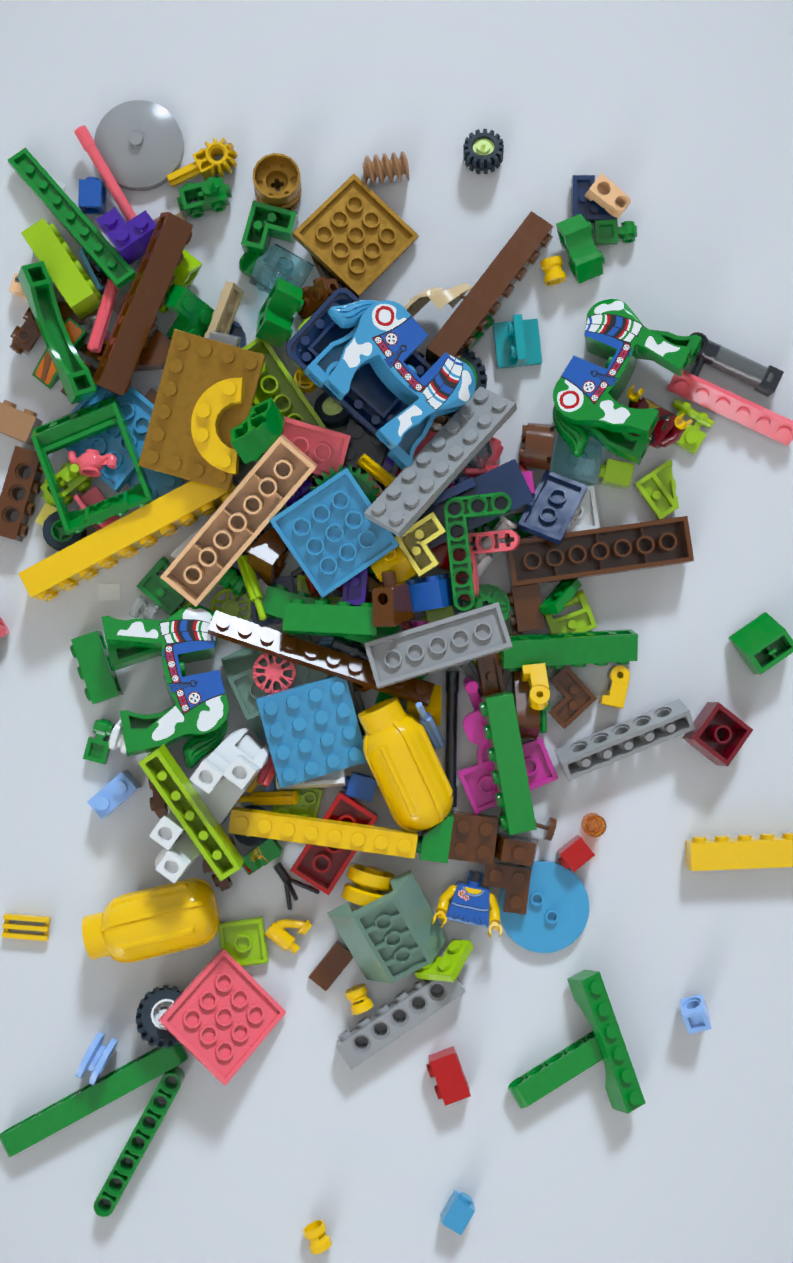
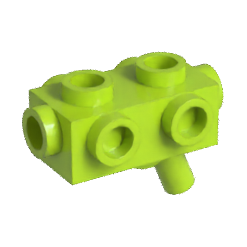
M69 461L63 464L62 470L55 475L59 488H64L62 496L66 506L73 502V495L78 491L80 493L87 491L92 486L90 482L94 480L92 477L81 475L78 472L80 470L79 466L71 464ZM45 479L43 481L44 484L40 487L44 492L42 497L50 506L52 504L55 505L47 480Z

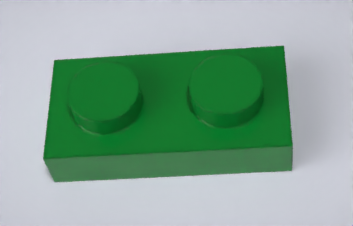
M578 578L561 581L539 606L538 609L541 614L557 615L565 609L564 606L576 596V592L582 586Z

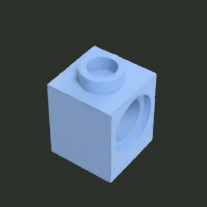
M702 994L680 999L682 1018L689 1034L712 1029L710 1013Z

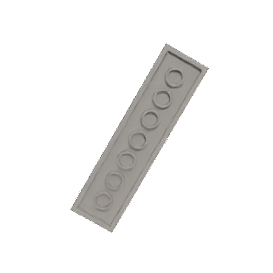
M479 387L474 392L473 397L451 417L416 455L413 463L409 467H405L364 512L366 519L402 538L517 410L516 403L483 387Z

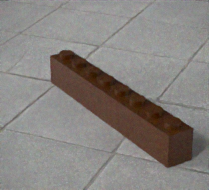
M531 211L426 347L425 357L436 363L446 352L461 360V353L465 348L467 350L471 348L476 339L474 336L477 332L482 333L486 328L489 316L491 314L496 315L499 311L502 299L504 297L508 298L512 294L515 282L517 280L520 282L528 271L526 269L530 263L533 265L537 261L541 248H546L553 238L551 235L553 225Z
M170 212L160 214L93 377L96 386L116 395L123 396L131 386L130 378L139 366L141 351L145 350L148 345V334L157 323L156 315L159 308H162L166 301L165 293L167 288L172 285L175 279L174 271L176 266H179L183 260V249L192 238L191 230L193 225Z

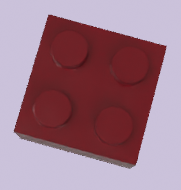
M707 702L693 722L695 730L685 733L682 739L714 764L728 767L753 729L719 702Z

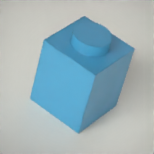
M454 1190L440 1214L441 1224L462 1235L475 1212L473 1199L464 1192L458 1193Z

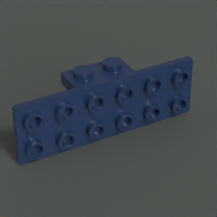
M513 459L475 478L471 477L468 479L466 475L455 480L456 485L448 489L446 488L415 523L430 513L435 512L446 529L444 505L447 500L454 497L503 492L511 498L512 506L510 512L532 502L534 498L517 461ZM502 498L495 502V507L499 510H503L508 506V502ZM476 501L471 509L479 513L483 511L485 505L481 501ZM452 504L449 507V513L457 515L461 512L462 507L459 504ZM500 516L467 520L468 531ZM459 526L454 527L451 531V536L454 538L464 534V529ZM447 533L428 544L429 547L432 549L447 542Z

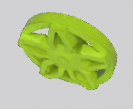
M223 589L213 597L210 603V610L213 613L214 609L219 612L234 617L240 616V619L244 620L240 612L248 609L245 620H250L252 615L250 605L252 603L246 594L243 595L245 600H239L238 602H236L237 596L234 594V599L229 600L232 592L231 589ZM227 593L225 597L226 602L217 600L222 594ZM215 603H222V608L217 607ZM244 603H247V604H248L247 606H245V607L242 608V609H241L240 606H239L240 604H244Z

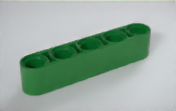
M594 1031L509 1084L508 1089L520 1108L528 1107L603 1060Z

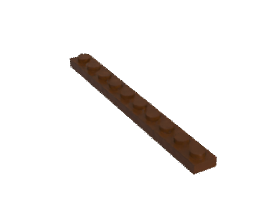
M219 611L215 612L208 628L209 635L332 676H337L413 703L421 702L425 707H428L434 689V683L419 678H412L378 689L370 662L356 657L350 658V655Z

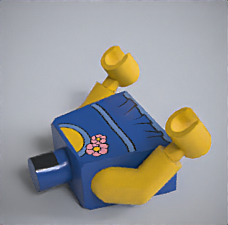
M469 870L467 882L457 881L456 885H450L440 896L436 914L431 919V923L434 924L436 918H439L442 921L441 928L445 925L447 919L487 928L489 926L488 937L491 938L492 930H497L500 938L502 935V927L499 925L500 908L495 895L490 892L489 888L480 885L483 873Z

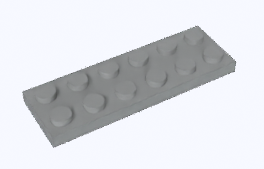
M499 602L364 643L378 689L513 648Z

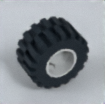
M163 985V988L156 987L152 992L146 993L145 997L141 999L136 1013L138 1033L140 1032L143 1041L146 1040L148 1042V1045H155L157 1048L162 1049L163 1047L172 1048L173 1045L180 1044L158 1019L184 990L179 991L176 986L168 988V985Z

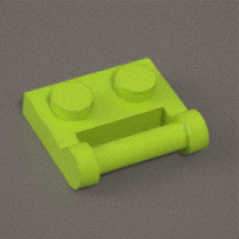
M583 590L577 591L576 596L564 606L566 608L580 603L582 609L553 619L552 614L543 615L550 634L586 632L597 628Z

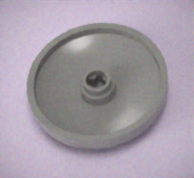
M133 100L117 105L102 118L94 137L96 147L118 185L128 190L147 191L162 186L168 182L167 175L178 170L183 160L184 140L177 121L165 108L153 102Z

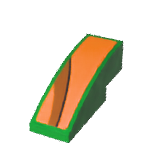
M68 317L64 325L72 344L78 352L88 340L90 334ZM46 348L32 375L51 390L60 378Z

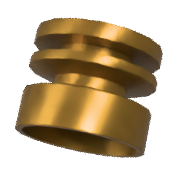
M280 153L265 155L257 161L253 169V184L257 202L293 211L301 200L302 192L298 165L291 157Z

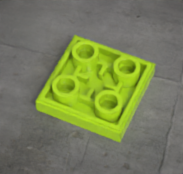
M323 788L277 790L297 791L298 803L296 805H273L272 812L317 818L324 791Z

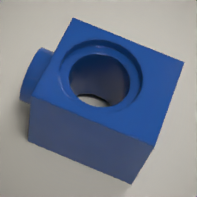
M96 177L79 179L78 206L84 214L104 215L106 213V187L102 180Z
M352 771L351 776L346 775L345 786H343L344 789H347L345 795L372 802L377 782L375 777Z

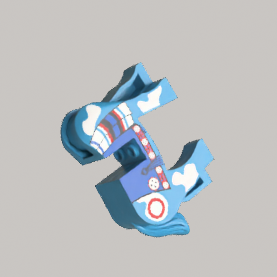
M359 300L347 305L332 306L328 310V315L340 328H351L354 326L355 328L343 338L331 342L307 366L304 373L320 389L325 385L341 401L349 392L355 372L365 364L370 363L383 384L397 398L409 406L375 433L390 449L387 456L404 470L405 467H409L413 463L414 452L419 443L426 437L434 419L459 410L473 397L476 386L474 373L466 363L445 352L419 378L415 368L409 364L406 365L404 362L420 347L429 335L410 313L397 302L389 300L379 302L375 300Z

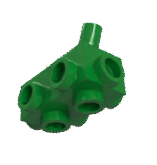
M209 177L204 182L197 184L191 182L185 184L182 188H178L180 197H177L180 211H185L186 216L191 215L192 218H199L204 215L205 211H224L226 209L225 206L230 205L228 198H232L229 184L224 185L222 177Z

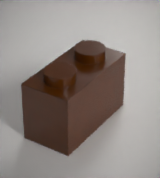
M539 584L511 587L510 593H507L510 606L513 608V615H510L511 628H515L517 632L545 629L544 616L538 609L542 604Z

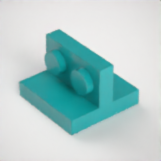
M522 314L513 315L511 321L493 323L497 369L542 364L538 318L523 320Z

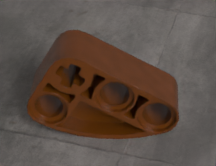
M519 668L518 671H512V693L520 737L538 738L540 710H534L529 706L528 697L530 691L528 681H521L520 673L522 668Z

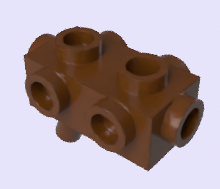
M318 277L313 280L314 285L312 287L302 288L304 304L301 311L297 312L302 319L311 317L330 295L339 289L336 279Z
M30 307L23 316V319L26 321L22 327L16 326L10 336L13 340L9 347L20 355L22 353L28 355L39 337L42 336Z

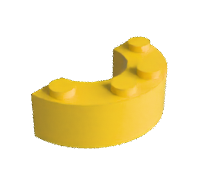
M243 378L225 379L209 387L197 401L191 419L193 441L202 457L215 468L235 475H239L240 456L235 449L224 444L219 433V423L226 410L235 405H244L245 380Z

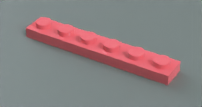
M684 371L681 377L674 374L666 390L789 446L793 440L792 420L687 371Z

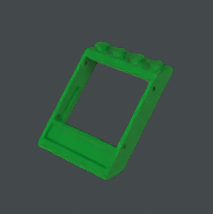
M116 395L33 429L31 438L67 535L73 532L80 533L86 527L93 524H102L114 515L121 516L127 513L129 509L136 506L143 507L152 500L150 483L144 467L138 466L140 457ZM118 426L140 483L123 493L79 511L74 510L68 513L48 455Z

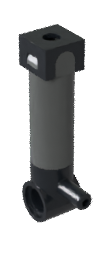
M695 332L689 335L702 337V346L695 358L696 361L690 371L691 374L698 377L705 363L755 387V391L767 397L775 392L784 371L771 365L768 367L708 340L703 333Z

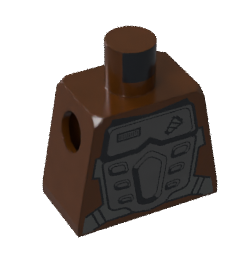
M497 833L494 857L503 862L533 866L538 840Z

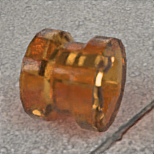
M588 813L583 817L581 826L586 834L591 837H600L606 831V821L597 813Z

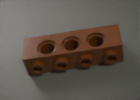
M19 446L14 448L0 495V536L22 542L23 538H26L29 525L27 524L29 517L34 514V500L41 491L42 482L40 480L44 473L36 451ZM27 468H31L30 477L24 479V471ZM24 489V498L18 500L17 493ZM14 511H17L18 519L12 522L10 516Z

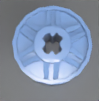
M101 1031L97 1033L86 1051L75 1075L81 1079L87 1071L92 1072L89 1084L93 1086L105 1070L118 1043V1040L112 1038L106 1046L102 1045L105 1033Z

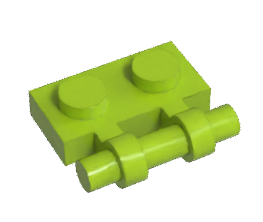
M676 398L671 405L678 410L676 416L685 413L694 419L695 422L693 426L690 424L686 427L680 440L675 442V444L689 453L695 454L707 435L699 430L700 427L704 425L710 429L714 421L708 418V414L703 411L700 413L690 407V403L682 402Z

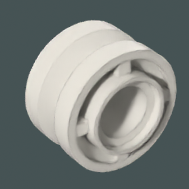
M120 719L111 732L109 749L115 751L120 747V752L127 755Z

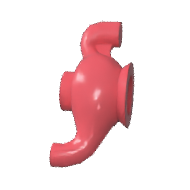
M87 449L86 453L77 458L76 452L68 451L69 462L77 464L80 469L78 472L86 477H100L102 475L100 471L103 470L105 465L111 469L117 467V458L113 454L102 456L97 450Z

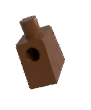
M395 570L381 572L383 585L377 586L372 590L373 627H394L413 619L414 614L408 584L406 582L397 583Z

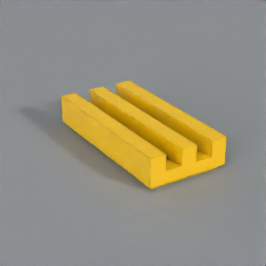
M10 913L3 915L4 923L2 928L4 929L2 938L49 940L51 917ZM10 920L43 922L45 926L12 924ZM9 929L41 931L44 934L10 932Z

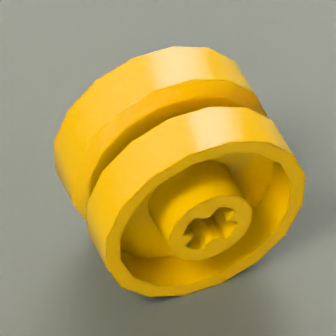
M350 864L347 877L352 882L344 885L341 896L349 902L365 906L388 894L389 892L387 891L393 890L390 880L397 876L376 867Z

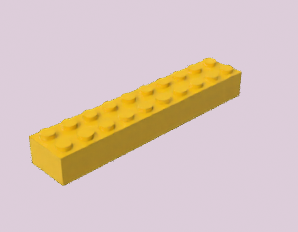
M232 479L230 490L226 491L189 481L21 571L18 575L31 598L46 600V602L51 601L59 596L58 592L64 589L69 591L79 585L78 582L84 578L90 580L98 575L97 571L106 568V570L118 565V560L124 557L128 559L138 554V549L144 546L146 548L152 547L158 543L157 539L163 536L167 538L176 534L179 527L183 525L186 527L191 526L198 521V517L204 514L209 516L215 513L217 507L223 504L234 491L236 485Z

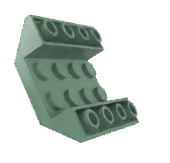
M287 634L312 643L310 635ZM245 647L221 658L227 679L245 718L257 738L261 740L265 738L255 699L270 695V693L262 691L256 685L252 671L255 661L263 652ZM269 655L270 663H274L273 656ZM278 657L276 658V662L278 664L282 663V661L284 660ZM265 658L259 662L263 667L268 665ZM289 661L282 665L283 669L290 665ZM294 663L296 677L290 688L327 678L328 675ZM257 668L256 672L265 673V669ZM292 670L284 671V676L291 678ZM266 676L257 677L260 684L266 680ZM283 677L280 679L285 685L289 683ZM268 680L265 686L266 689H269L272 681ZM278 681L274 682V690L281 689L280 683Z
M411 870L391 879L390 883L393 891L355 911L347 902L327 912L367 980L394 983L432 963L447 940V936L443 928H441L438 919L436 918L434 924L431 923V919L435 914Z

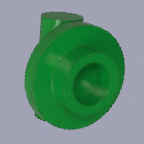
M251 252L244 253L239 261L241 273L252 277L262 262L263 257Z

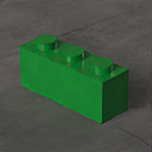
M94 631L71 639L72 645L70 650L73 657L78 660L79 667H77L80 678L85 681L87 687L85 688V695L88 701H92V704H98L123 695L116 672L112 671L109 652L102 631Z

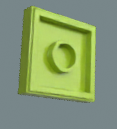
M263 916L220 922L218 927L220 948L225 949L241 966L269 962Z

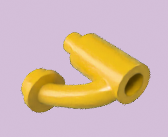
M282 919L273 922L265 932V935L284 951L288 949L293 954H296L300 946L294 942L295 938L284 929L297 928L299 929L297 931L298 934L305 935L312 924L309 919L305 922Z

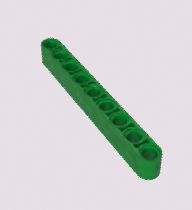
M181 1043L173 1045L172 1048L163 1047L159 1049L156 1047L99 1078L94 1086L88 1084L6 1129L0 1134V1142L8 1157H12L177 1067L188 1059V1055Z

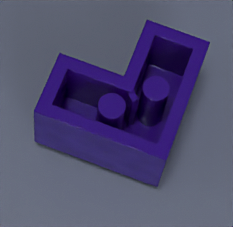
M115 207L96 219L105 236L128 265L144 255L156 223L146 210L127 223Z

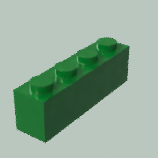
M291 599L290 603H284L282 631L285 634L377 638L378 627H373L372 603H360V606H351L349 602H337V605H327V601L316 600L313 604H304V600Z

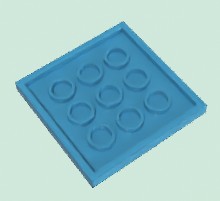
M96 386L97 391L91 399L79 402L72 412L116 394ZM130 386L123 396H116L140 457L154 404ZM118 426L65 448L68 451L76 452L77 458L86 453L87 449L97 450L102 456L106 454L115 455L117 467L111 469L105 465L103 470L100 471L102 475L99 478L118 493L136 472Z
M345 468L269 520L322 598L400 546L391 532L366 519L364 512L370 507L371 502L348 468Z
M331 676L255 699L280 788L367 762L362 751L363 739L347 680Z

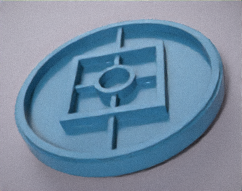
M535 861L533 866H521L531 868L526 915L503 912L506 889H501L498 905L500 908V920L506 933L519 946L533 952L551 953L568 947L581 935L589 917V898L583 883L570 869L566 870L561 864L556 862Z

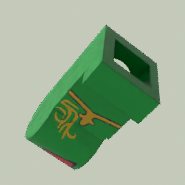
M267 839L263 844L256 846L242 857L245 860L242 867L248 875H251L263 865L265 866L283 854L284 850L277 840Z

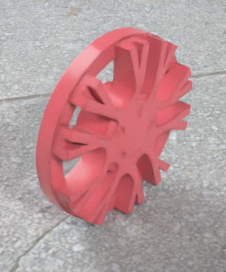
M263 653L257 658L253 666L252 674L256 685L262 691L270 694L289 689L296 677L294 663L289 661L290 665L283 669L282 665L287 663V660H283L282 663L278 664L276 662L277 657L273 656L274 663H270L269 654ZM263 658H265V660L268 663L266 667H263L259 664V662ZM257 668L265 669V673H257ZM292 670V677H285L284 671ZM266 676V680L260 684L257 677ZM282 677L289 682L287 685L280 681ZM268 680L272 681L269 689H266L265 686ZM276 681L280 683L281 689L274 690L273 684Z

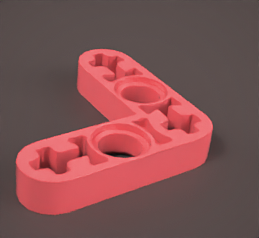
M498 530L468 534L469 543L475 542L477 551H475V547L470 546L475 599L479 595L476 555L515 550L520 544V537L516 532L512 530ZM508 534L514 538V542H511L508 547L506 543H498L496 535H498L500 540L506 539ZM486 536L492 539V546L489 549L481 547V540ZM458 549L454 552V559L456 561H463L466 558L464 550ZM458 573L456 582L461 585L465 584L466 581H461V578H469L468 574ZM462 595L460 597V599L471 601V598L468 597V595Z

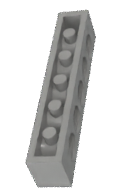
M678 699L554 751L561 770L567 780L570 781L695 730L690 710Z
M458 976L455 982L420 979L413 985V989L408 992L402 991L394 998V1002L389 1005L385 1003L375 1011V1015L370 1018L368 1016L362 1018L357 1023L356 1028L351 1031L349 1029L343 1031L338 1036L336 1048L352 1070L465 993V987ZM440 984L443 986V990L440 993H434L431 991L432 986ZM416 997H421L425 1000L421 1006H416L412 1003ZM397 1010H402L406 1013L402 1019L395 1018L393 1014ZM378 1023H383L387 1028L379 1032L374 1026ZM359 1036H364L368 1041L365 1044H359L355 1039Z

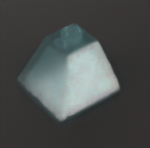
M558 434L550 471L587 486L595 485L598 480L602 460V444L589 440L582 455L576 458L568 444Z

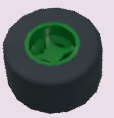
M58 511L48 516L42 528L43 538L46 543L57 551H61L87 536L86 529L80 533L73 532L67 535Z

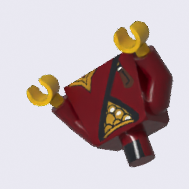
M633 385L627 391L629 408H654L659 410L660 418L649 437L650 445L659 449L679 441L686 427L693 422L692 419L685 422L683 420L685 413L676 416L647 398L642 397L640 399L644 394V389L641 388L636 393L634 391L635 385Z

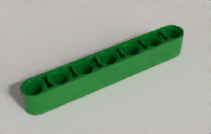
M177 1066L164 1073L94 1202V1211L98 1216L107 1217L115 1209L184 1081L185 1074L180 1067ZM168 1076L176 1077L178 1083H170ZM157 1097H164L167 1103H159ZM146 1117H152L156 1123H148ZM135 1138H142L144 1140V1144H138L135 1141ZM124 1158H130L133 1164H127ZM113 1178L121 1180L122 1184L114 1183ZM102 1199H108L111 1205L104 1204Z

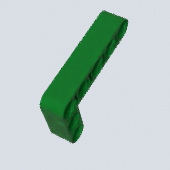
M498 492L454 497L447 500L444 505L453 601L455 607L462 612H468L475 606L467 520L508 514L511 510L512 501L506 493ZM500 498L508 502V506L503 510L495 507L496 500ZM476 501H481L485 505L483 511L479 513L471 509ZM452 504H459L462 508L459 514L452 515L449 513V507ZM454 527H462L464 529L463 536L460 538L452 537L451 531ZM462 549L466 552V558L463 561H456L453 555L456 550ZM460 572H465L469 576V580L463 585L456 582V576ZM462 595H468L471 598V604L466 608H462L458 604V599Z

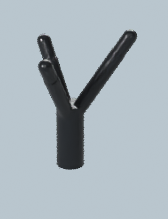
M281 862L273 867L284 883L288 910L292 909L291 895L295 901L298 900L292 884L315 894L320 893L318 889L291 878Z

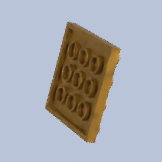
M353 174L293 232L292 237L345 287H348L359 298L418 239L419 235L361 179Z

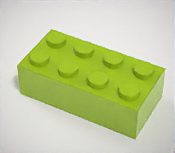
M43 218L21 232L38 260L44 261L52 281L78 318L81 320L97 310L100 306L102 295L53 223L49 225Z

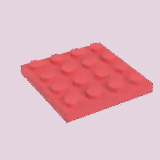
M221 949L158 1021L222 1085L226 1086L286 1014V1011L225 949Z

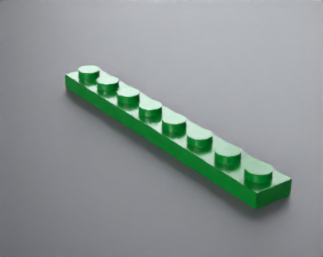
M26 147L8 159V163L118 290L134 279L136 275L134 270Z

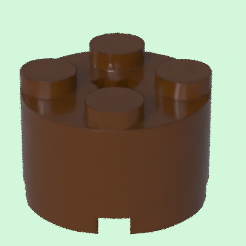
M528 423L522 426L521 438L522 443H525V448L520 447L519 465H523V468L551 469L555 425Z

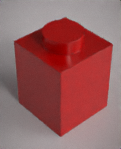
M578 834L557 851L561 856L558 858V861L566 870L570 867L573 872L595 856Z

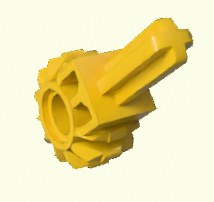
M215 137L211 144L205 141L206 148H202L200 151L192 154L195 159L194 162L167 175L170 185L176 187L202 174L204 180L209 177H215L217 173L223 178L226 171L232 174L230 167H237V162L234 159L238 157L237 152L233 150V144H227L224 138L218 142ZM217 155H223L221 160H214Z

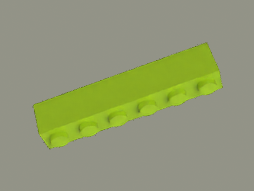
M163 744L138 762L219 880L222 881L241 869L245 860L166 746Z

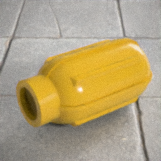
M398 697L383 700L358 714V718L366 733L362 751L397 825L404 831L416 832L429 829L441 823L452 810L453 790L424 727L411 714L405 713Z
M197 878L124 894L109 902L103 912L83 917L82 936L85 949L91 960L110 956L118 962L134 963L200 947L210 942L218 932L220 924L219 906L211 886L206 881Z

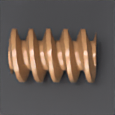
M404 151L400 153L399 159L395 152L391 154L390 160L386 153L382 155L381 161L377 154L374 155L372 162L368 155L365 156L363 163L365 184L367 185L368 178H370L373 185L376 184L377 177H379L383 184L386 176H388L392 183L395 175H397L399 182H401L404 174L409 181L408 159Z

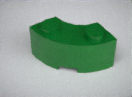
M578 214L556 223L562 250L565 249L568 253V265L578 284L602 275V264L605 263L602 252L597 250L594 243L591 222L589 220L586 221L582 214Z
M272 398L252 406L246 419L231 430V444L245 464L261 459L264 452L283 433L285 418Z

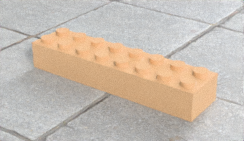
M282 434L160 578L196 607L270 522L269 520L277 514L314 471L317 464Z

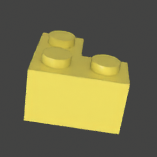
M435 512L430 513L412 525L402 538L394 537L419 577L440 564L428 545L446 533V529Z

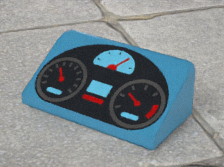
M81 248L78 252L97 290L103 295L108 277Z

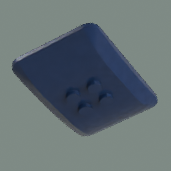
M346 288L335 290L286 345L288 357L303 372L331 342L343 338L355 328V326L340 328L328 315V310L332 306L347 305L360 300L350 290ZM416 351L404 362L406 365L409 364L415 368L419 378L432 367ZM370 363L365 364L355 372L349 392L341 401L325 385L321 388L373 435L409 407L383 384Z

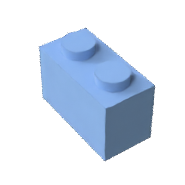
M125 770L87 803L101 819H104L142 786L128 770Z

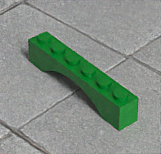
M44 261L21 266L18 274L19 282L70 404L91 399L96 393L97 388L88 367L78 355L68 335L57 304L53 282Z
M583 970L567 978L575 1002L589 1021L599 1043L605 1065V1089L612 1109L630 1113L646 1102L599 971Z

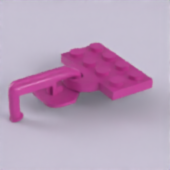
M465 677L463 684L475 711L465 716L463 728L469 741L478 745L476 752L478 763L457 771L473 811L477 814L497 805L495 793H498L497 784H493L491 771H494L493 762L489 761L487 748H490L489 739H485L483 726L486 725L485 716H481L479 703H482L478 693L479 685L471 677ZM540 736L522 744L530 791L559 779Z

